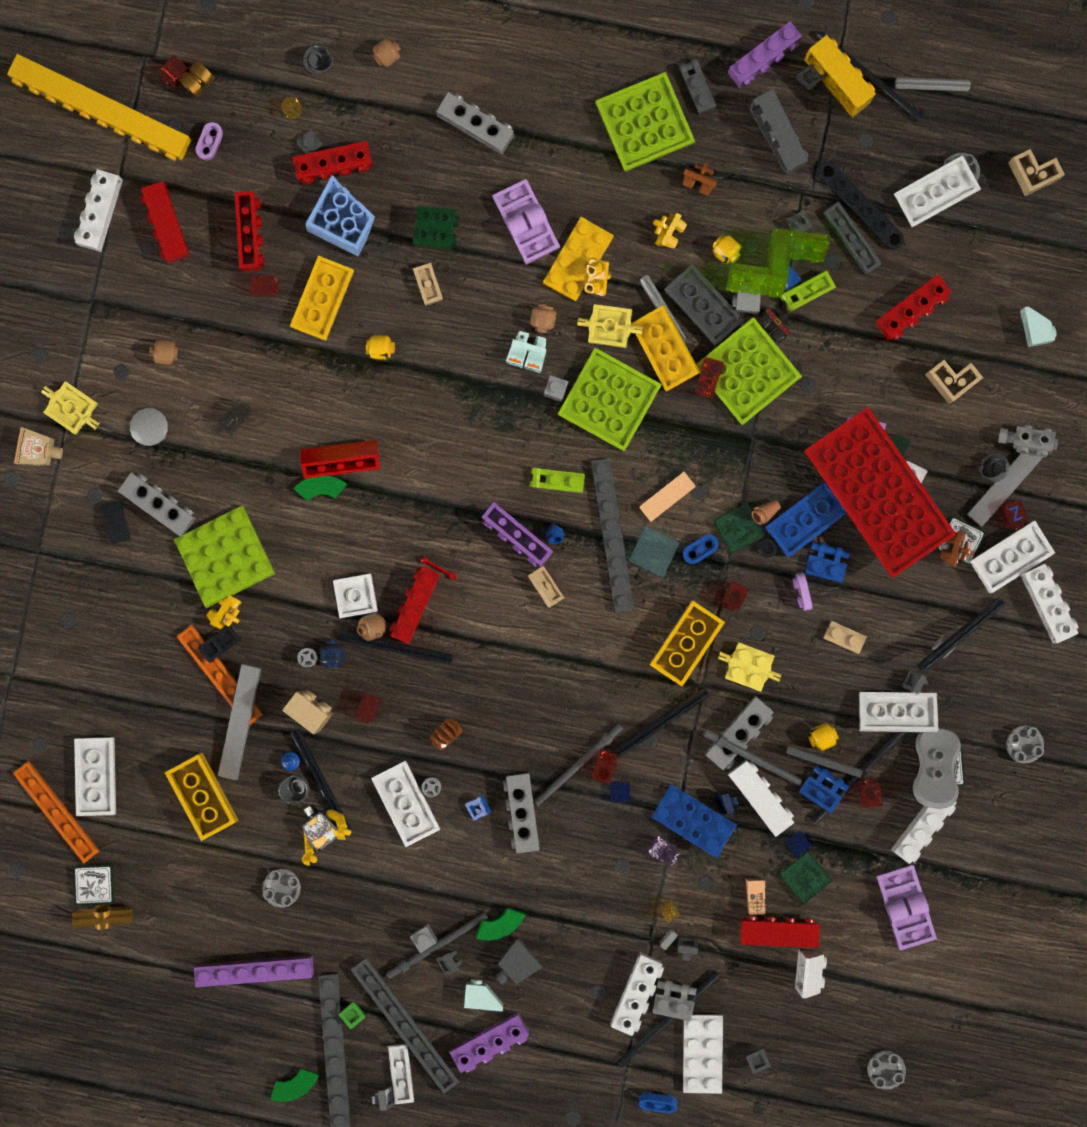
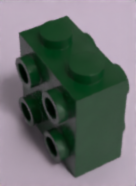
M417 205L413 237L414 247L452 251V246H456L457 241L454 228L458 227L459 216L456 215V210Z

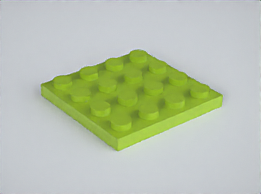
M666 72L595 101L624 172L695 143Z
M754 317L696 364L705 381L709 379L707 374H713L711 366L713 364L720 365V371L716 374V384L713 385L714 392L741 425L745 424L802 377Z
M594 348L558 415L625 452L662 384Z
M243 505L184 534L182 537L174 539L206 608L275 574Z

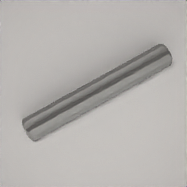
M897 77L894 85L896 89L969 91L971 83L970 80Z
M648 275L643 276L639 281L656 309L665 305L684 341L686 338L652 280Z

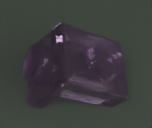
M657 835L646 850V852L670 868L676 863L681 854L677 848Z

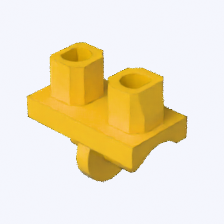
M670 213L668 218L662 216L660 221L654 220L653 225L657 227L654 233L659 235L655 242L656 245L671 249L676 247L678 239L672 236L673 231L682 233L687 226L680 219L682 215Z
M594 257L590 258V264L587 265L586 269L588 282L585 284V292L601 296L606 295L607 279L611 278V273L608 272V261L598 260Z
M229 595L228 598L218 602L222 605L219 611L212 608L206 615L211 621L210 624L223 630L226 625L229 627L233 621L239 623L240 620L236 616L239 613L237 608L241 601Z

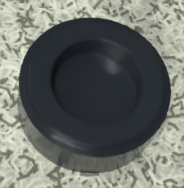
M763 539L758 544V552L762 557L770 558L776 554L777 544L772 539Z

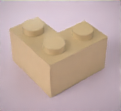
M1031 149L1013 157L1008 162L1024 196L1060 180L1065 175L1057 158L1039 166Z
M945 360L925 374L948 404L955 401L983 378L972 363L955 374Z

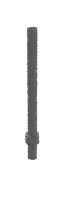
M618 723L611 731L605 732L600 737L601 740L533 800L537 806L542 804L605 745L611 744L613 738L623 730L621 725Z
M708 729L703 731L702 735L714 741L715 745L721 748L725 747L797 786L802 784V779L732 743L727 740V737L721 734L717 735Z
M483 912L438 940L436 944L422 953L419 952L407 960L403 959L396 967L386 972L387 977L391 979L401 972L405 973L415 963L479 925L482 919H489L487 914Z

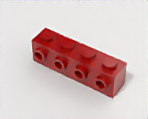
M367 141L292 157L297 180L299 183H303V185L311 184L317 179L322 181L330 180L332 175L344 177L351 175V172L354 171L360 173L370 170L369 168L373 167Z
M161 181L141 188L143 194L140 195L143 205L148 208L149 212L146 215L149 223L154 225L155 230L152 232L156 242H160L161 248L159 253L162 260L165 259L171 264L191 257L166 184Z
M254 191L234 192L239 269L242 272L262 271L261 266H264V255L260 253V247H263V237L259 235V228H262L261 216H258V209H261L260 197H257Z
M937 274L878 319L875 324L888 341L892 338L897 340L904 334L902 330L907 326L911 329L919 323V317L922 315L927 317L935 311L933 307L939 303L941 306L950 299L948 295L952 291L940 275Z
M377 440L301 449V467L304 479L380 469V454Z
M424 566L421 569L417 568L413 577L416 581L413 587L409 586L405 595L408 599L405 604H401L397 612L400 615L397 622L393 621L389 630L392 632L391 637L410 644L441 576L440 573Z
M748 915L745 916V919L740 918L739 942L741 945L819 948L820 924L815 922L813 918H803V921H796V918L784 917V920H776V917L765 916L764 920L757 919V916Z

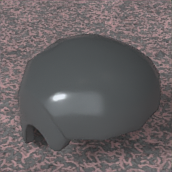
M314 45L304 52L303 64L309 72L316 75L324 74L332 67L333 56L330 55L327 48Z
M999 453L990 454L986 458H982L978 471L989 482H999L1008 474L1009 462L1005 456Z
M298 774L287 776L279 784L278 788L280 798L287 804L304 801L310 791L307 779Z

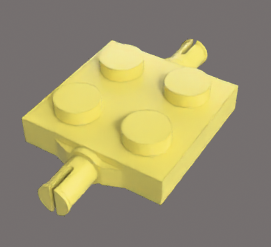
M594 304L593 314L590 319L578 318L579 322L577 323L578 326L589 328V343L621 348L627 347L630 333L642 334L643 326L632 325V309Z
M66 381L56 392H53L47 386L43 388L46 391L42 390L41 393L50 398L49 405L43 413L75 435L85 424L97 429L100 423L91 418V414L98 404Z
M738 642L735 651L731 655L721 651L719 653L721 656H718V659L728 663L725 679L760 692L768 678L780 681L782 674L771 671V664L775 656L740 642Z

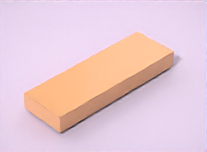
M683 472L639 508L648 520L652 522L696 486L686 473Z

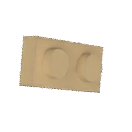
M431 263L413 268L425 306L443 300Z
M544 566L528 575L548 608L564 599V596Z
M833 621L830 622L823 639L856 654L860 653L867 638Z

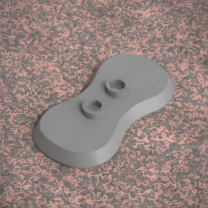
M938 727V732H919L915 745L920 760V768L913 784L914 796L920 804L929 808L943 809L951 807L956 802L959 794L958 784L954 775V766L961 750L960 740L953 731Z

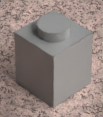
M737 291L736 296L732 298V307H735L737 313L758 314L760 311L761 293Z
M550 375L544 396L562 402L568 381Z
M428 923L410 935L411 940L420 953L436 944L438 940Z

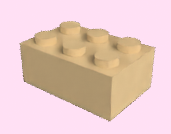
M309 690L297 691L282 711L312 734L320 732L334 714L330 711L332 707L324 701L318 702L315 699L317 696Z

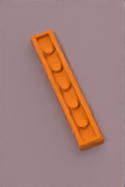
M190 625L176 637L230 706L233 707L238 682L219 658L211 663L206 660L198 649L206 641L195 627ZM255 704L250 725L263 715Z
M27 761L13 772L16 779L83 864L100 852L30 761Z

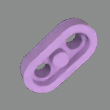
M210 122L203 128L196 146V153L202 160H211L217 152L223 136L222 128L217 123ZM212 131L217 132L215 136H210ZM209 148V153L204 154V149Z
M804 572L796 573V578H793L794 588L799 591L800 596L797 597L799 608H803L804 611L811 610L812 602Z

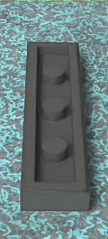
M839 201L822 213L865 275L882 264Z
M791 746L787 747L786 754L861 778L863 772L861 769Z

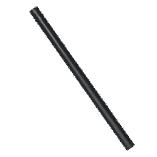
M820 31L816 37L821 40L826 34ZM838 45L837 48L842 53L844 52L848 55L854 68L857 67L867 80L916 121L921 119L922 114Z
M895 732L860 768L863 771L861 778L905 732ZM852 776L845 783L850 786L847 792L839 790L836 794L843 798L861 778ZM821 808L811 821L817 825L828 811Z
M714 971L697 987L696 995H688L687 1000L694 1001L720 975ZM665 1016L616 1062L617 1065L622 1068L675 1018Z

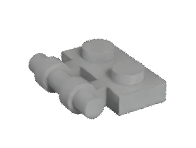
M666 980V982L658 981L657 988L664 989V995L656 994L653 1013L691 1021L695 1002L687 999L688 994L696 995L697 988L690 987L689 984H674L673 981ZM671 991L681 993V999L670 997Z

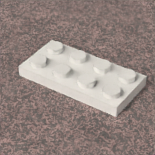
M962 155L894 193V196L913 228L978 192L981 188Z
M1032 521L970 560V563L991 594L1052 556L1055 552L1036 521Z
M859 692L860 731L938 732L937 693Z
M114 737L74 739L76 816L115 815Z
M407 761L371 778L405 847L440 830Z
M692 1014L691 1021L684 1020L683 1093L722 1094V1014Z

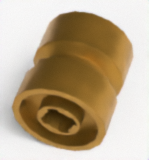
M196 61L190 67V72H185L178 80L197 98L204 90L203 86H208L215 77L199 61Z

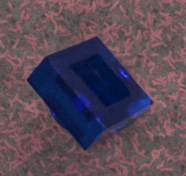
M611 782L610 802H630V783Z
M800 830L785 841V844L796 858L812 847Z

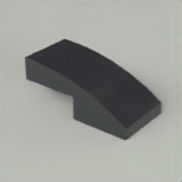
M118 500L103 504L102 508L111 544L131 540L122 501Z
M230 625L215 636H212L198 649L206 660L211 663L242 639Z

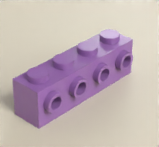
M790 21L729 68V76L739 88L744 84L746 86L749 85L757 74H763L770 68L769 65L783 59L786 52L795 50L800 45L799 42L802 35Z
M493 502L482 516L485 520L483 524L490 530L495 528L500 532L497 536L505 542L508 540L514 544L512 548L520 555L524 552L529 557L527 561L533 566L539 565L541 567L553 553L548 546L496 503Z
M519 1012L450 1048V1054L460 1073L463 1071L468 1073L476 1068V1064L480 1062L484 1064L492 1060L493 1055L498 1052L503 1054L510 1050L511 1045L515 1043L520 1045L527 1041L529 1031Z

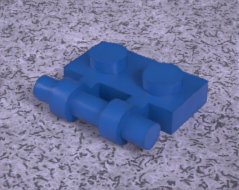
M812 542L811 549L818 552L817 556L809 555L804 574L843 583L847 564L840 563L841 557L848 559L850 551L843 550V547L839 546L837 548L827 546L823 542H820V544ZM824 553L834 555L833 561L824 559Z
M816 766L813 772L819 775L818 778L815 780L809 776L799 793L832 814L842 799L840 795L836 794L837 791L840 789L846 793L850 786L845 784L841 778L837 779L831 775L827 769ZM824 780L833 785L831 790L822 784Z

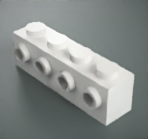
M98 169L96 174L92 175L91 191L87 193L85 203H87L85 211L82 210L80 214L81 224L74 234L75 243L79 246L98 252L102 251L123 181L120 176Z
M1040 564L1021 575L1022 580L1052 643L1062 642L1078 634V625L1075 619H1071L1068 613L1070 608L1067 602L1063 601L1060 596L1062 592L1059 585L1055 584L1052 579L1053 572L1051 568L1046 566V564Z
M744 760L727 774L773 835L778 836L794 823L791 819L794 816L787 807L784 809L781 806L780 802L782 800L777 793H771L768 789L770 784L764 776L762 778L756 773L758 768L752 761L748 763L747 760Z
M957 802L951 807L943 809L924 806L892 847L891 851L909 864L915 862L921 855L920 850L923 846L927 847L932 841V834L942 828L945 817L947 815L950 816L954 812Z
M641 952L639 953L610 1025L612 1028L633 1036L634 1031L638 1032L642 1022L639 1021L641 1014H645L649 1003H647L649 995L653 996L656 990V985H654L656 978L660 979L664 967H661L662 962Z

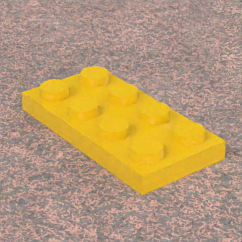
M580 217L544 279L543 284L576 302L585 284L588 282L586 269L587 265L590 264V258L594 257L601 260L614 235Z
M318 256L290 327L326 341L353 276L354 269Z
M665 305L632 323L634 326H643L642 334H635L665 391L671 390L700 373Z

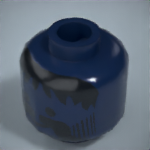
M337 640L325 641L326 645H322L319 648L320 663L325 665V668L341 667V664L345 662L344 646L337 644Z

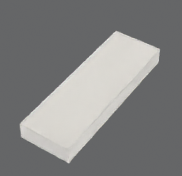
M406 1043L388 1045L394 1103L414 1102L408 1046Z

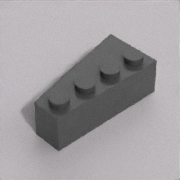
M774 89L753 99L749 110L785 175L806 165L807 158L809 157L808 153L801 146L799 137L793 130Z

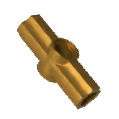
M100 904L93 909L72 911L73 928L95 926L98 930H105L112 925L132 924L133 922L132 906L110 908L107 904Z

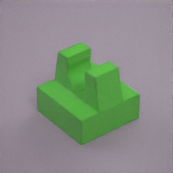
M355 1001L338 1014L350 1030L366 1017Z

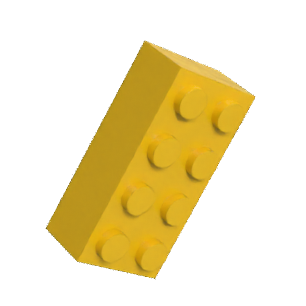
M826 35L808 50L804 61L808 65H813L823 77L822 82L853 118L871 103L876 95L874 92L875 88L870 82H866L862 78L863 74L857 67L854 68L848 55L844 52L842 53L837 48V42Z
M691 601L649 665L678 685L683 686L725 622L696 602Z
M203 753L165 772L201 841L239 821Z

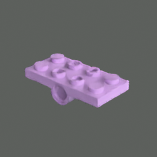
M527 179L492 195L526 265L560 248L547 221V217Z
M911 864L876 875L899 950L936 940V934L929 915V907L922 893L914 865Z

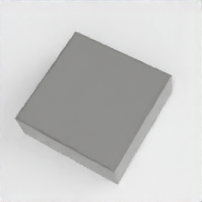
M672 928L659 941L660 946L664 950L678 936Z

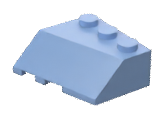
M332 175L306 222L307 232L359 256L367 241L375 216L357 201Z

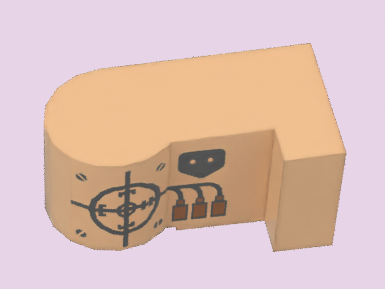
M746 878L749 915L765 914V880L763 878Z

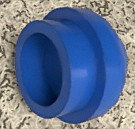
M551 524L545 532V538L550 544H558L563 541V529L555 524Z
M286 752L281 757V766L287 771H293L298 768L300 758L295 752Z

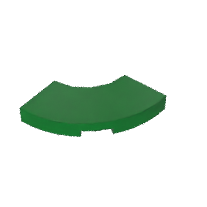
M321 476L307 478L293 489L307 501L319 495H328L336 499L348 484L336 477Z
M506 907L504 912L497 918L490 920L482 919L475 936L476 939L496 940L509 935L521 924L525 913Z
M301 1068L299 1073L292 1079L286 1081L277 1080L270 1100L287 1102L300 1098L313 1087L319 1073Z

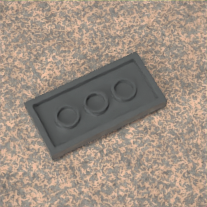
M693 264L664 289L665 293L714 346L719 344L744 321Z

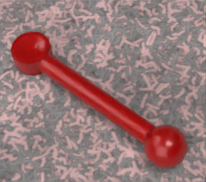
M426 556L421 558L423 564L427 563L448 575L450 579H456V573H451L429 561Z

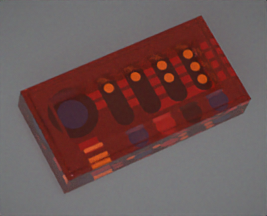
M705 357L694 394L713 399L724 362Z

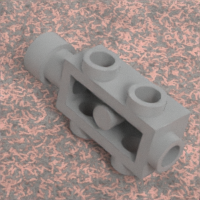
M1021 425V427L1017 426L1016 432L1001 428L998 443H1014L1013 448L1017 449L1016 452L1028 454V451L1036 452L1037 456L1047 457L1048 454L1052 455L1053 450H1057L1059 439H1055L1056 432H1052L1051 429L1040 428V430L1032 429L1033 427L1029 425ZM1027 435L1029 436V438L1027 440H1024L1021 436ZM1041 438L1048 439V442L1043 443Z

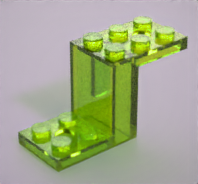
M773 228L767 248L766 268L731 264L726 282V290L734 293L745 292L752 295L762 294L771 297H783L789 276L790 258L793 260L801 259L811 262H824L830 243V235Z

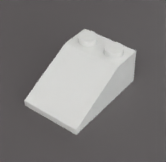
M798 950L795 989L802 998L820 994L821 988H824L825 977L822 976V971L826 969L827 958L824 957L821 951Z

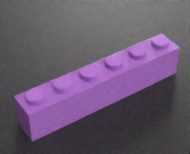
M313 955L197 964L194 967L195 987L312 978L314 975Z

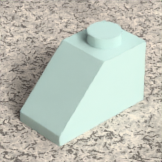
M1024 307L1020 310L1028 347L1055 341L1056 329L1055 326H1052L1050 320L1030 307Z
M471 979V982L467 981L464 1008L503 1011V1003L486 983H482L480 979Z

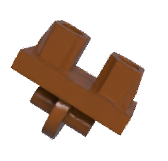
M705 161L704 166L696 163L695 169L701 171V173L686 167L683 173L685 175L683 180L684 186L692 189L695 180L702 182L699 192L707 196L713 187H716L718 180L704 175L706 173L712 176L714 170L707 168L709 164L707 161Z
M958 530L955 536L946 541L947 543L954 544L952 551L946 549L941 551L940 559L948 562L950 566L957 567L960 553H962L960 560L966 561L967 555H974V551L969 550L971 542L965 541L964 548H962L966 536L964 532Z

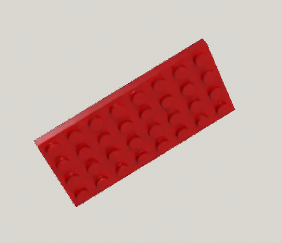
M869 407L804 450V453L891 578H894L956 535Z

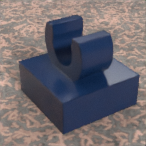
M729 793L714 796L719 814L734 812L733 806L739 804L738 797H730Z

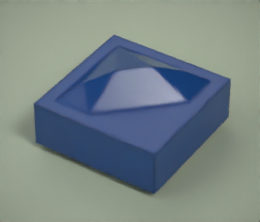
M790 265L774 278L785 292L792 289L802 280Z
M483 795L465 803L473 821L491 813Z

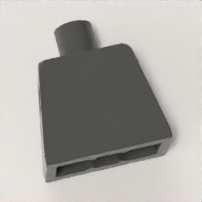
M517 937L498 961L502 970L495 978L502 985L510 978L514 983L518 984L540 970L543 964Z

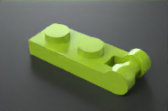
M825 271L779 297L781 301L785 302L786 310L790 313L835 289L836 286L828 271ZM793 295H796L798 299L795 303L791 299Z
M532 468L531 470L533 478L530 481V487L583 493L585 474ZM540 475L546 476L545 483L540 482Z

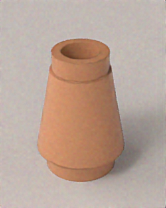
M773 500L755 507L752 512L754 521L757 524H766L780 510V504L778 501Z

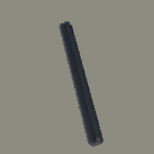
M1000 597L991 602L919 662L917 667L920 671L925 672L1004 607L1005 602Z
M342 631L340 640L445 664H451L453 659L452 654L377 638L367 641L357 633Z
M705 688L700 689L612 749L611 754L615 759L620 758L709 697V693Z
M299 729L290 732V736L327 807L344 815ZM344 815L346 824H347V826L349 827V829H351V827H350V825H349V823H348V821H347V819H346V817H345V815Z

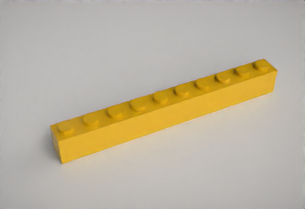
M19 54L16 55L7 73L12 79L11 82L19 87L25 85L29 87L28 90L36 95H39V93L46 95L45 98L50 102L56 104L58 101L63 104L62 107L72 112L75 109L80 112V116L88 120L93 118L102 127L107 128L110 126L114 128L115 133L121 136L127 134L131 136L132 141L140 145L143 142L148 145L150 150L157 153L160 150L166 153L165 156L173 161L176 159L182 161L192 142L189 136Z

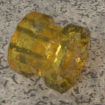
M288 97L283 100L281 108L284 115L289 119H297L302 113L299 101L294 97Z
M669 900L667 905L658 907L668 924L672 922V919L681 917L672 900Z

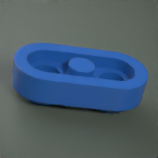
M713 535L701 537L684 549L683 559L689 564H696L717 550V538ZM706 541H710L712 543V546L710 548H707L705 546ZM690 551L695 552V558L689 557Z
M645 1092L639 1097V1107L643 1110L661 1113H674L677 1111L678 1101L672 1095Z

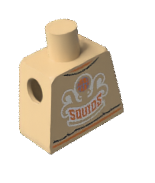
M21 427L14 463L18 465L49 466L51 458H62L63 448L53 447L54 439Z

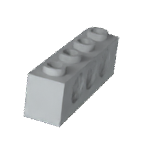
M448 92L436 111L437 117L503 155L514 137L512 127L505 122L499 123L496 121V117L488 112L486 114L482 113L475 104H467L460 95L456 93L452 95ZM457 109H463L465 111V114L462 116H457L455 114V111ZM478 118L482 122L480 125L474 126L471 124V121ZM491 128L498 130V133L494 136L489 135L487 132Z
M139 472L137 475L130 473L118 492L177 535L182 537L186 534L196 520L192 516L194 512L186 506L181 508L177 505L179 501L171 495L168 497L163 495V490L157 485H149L146 482L147 478ZM142 487L147 489V494L144 497L139 496V490ZM161 498L163 504L160 508L156 509L154 501ZM173 509H176L178 517L172 520L169 514Z
M754 696L721 735L727 737V740L747 749L748 746L746 744L750 739L754 740L760 734L759 729L763 724L766 726L773 719L771 715L774 712ZM750 715L758 717V722L755 725L748 723ZM739 729L745 731V737L742 740H738L735 736L736 731ZM713 743L705 752V755L724 770L725 768L729 769L734 764V757L737 753L732 751L730 754H724L723 747L721 748Z
M527 772L506 775L503 785L504 792L508 791L509 799H506L507 811L511 810L512 818H509L508 822L509 829L514 831V837L511 838L512 849H516V853L539 851L530 774ZM515 789L523 790L524 796L521 799H516L513 796ZM518 808L526 810L527 814L524 818L516 816L515 812ZM521 827H526L529 830V834L526 837H521L518 834V830Z

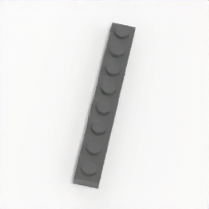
M610 458L591 461L615 612L633 610V598Z
M366 957L351 968L353 974L443 1094L458 1084L460 1080L369 959Z
M338 973L321 974L318 978L330 1127H351L342 1018L338 1015L341 1012Z

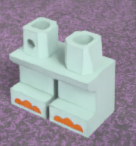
M519 331L516 340L513 339L506 364L523 368L524 365V369L541 373L546 355V338L536 336L534 345L528 344L529 333Z

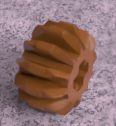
M449 718L430 735V740L439 750H444L462 733V728L457 721Z

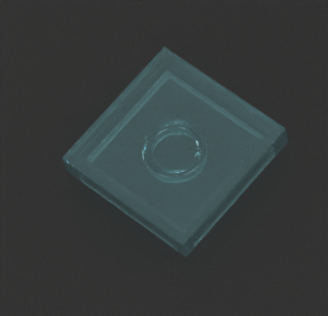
M645 526L629 561L664 577L679 542Z

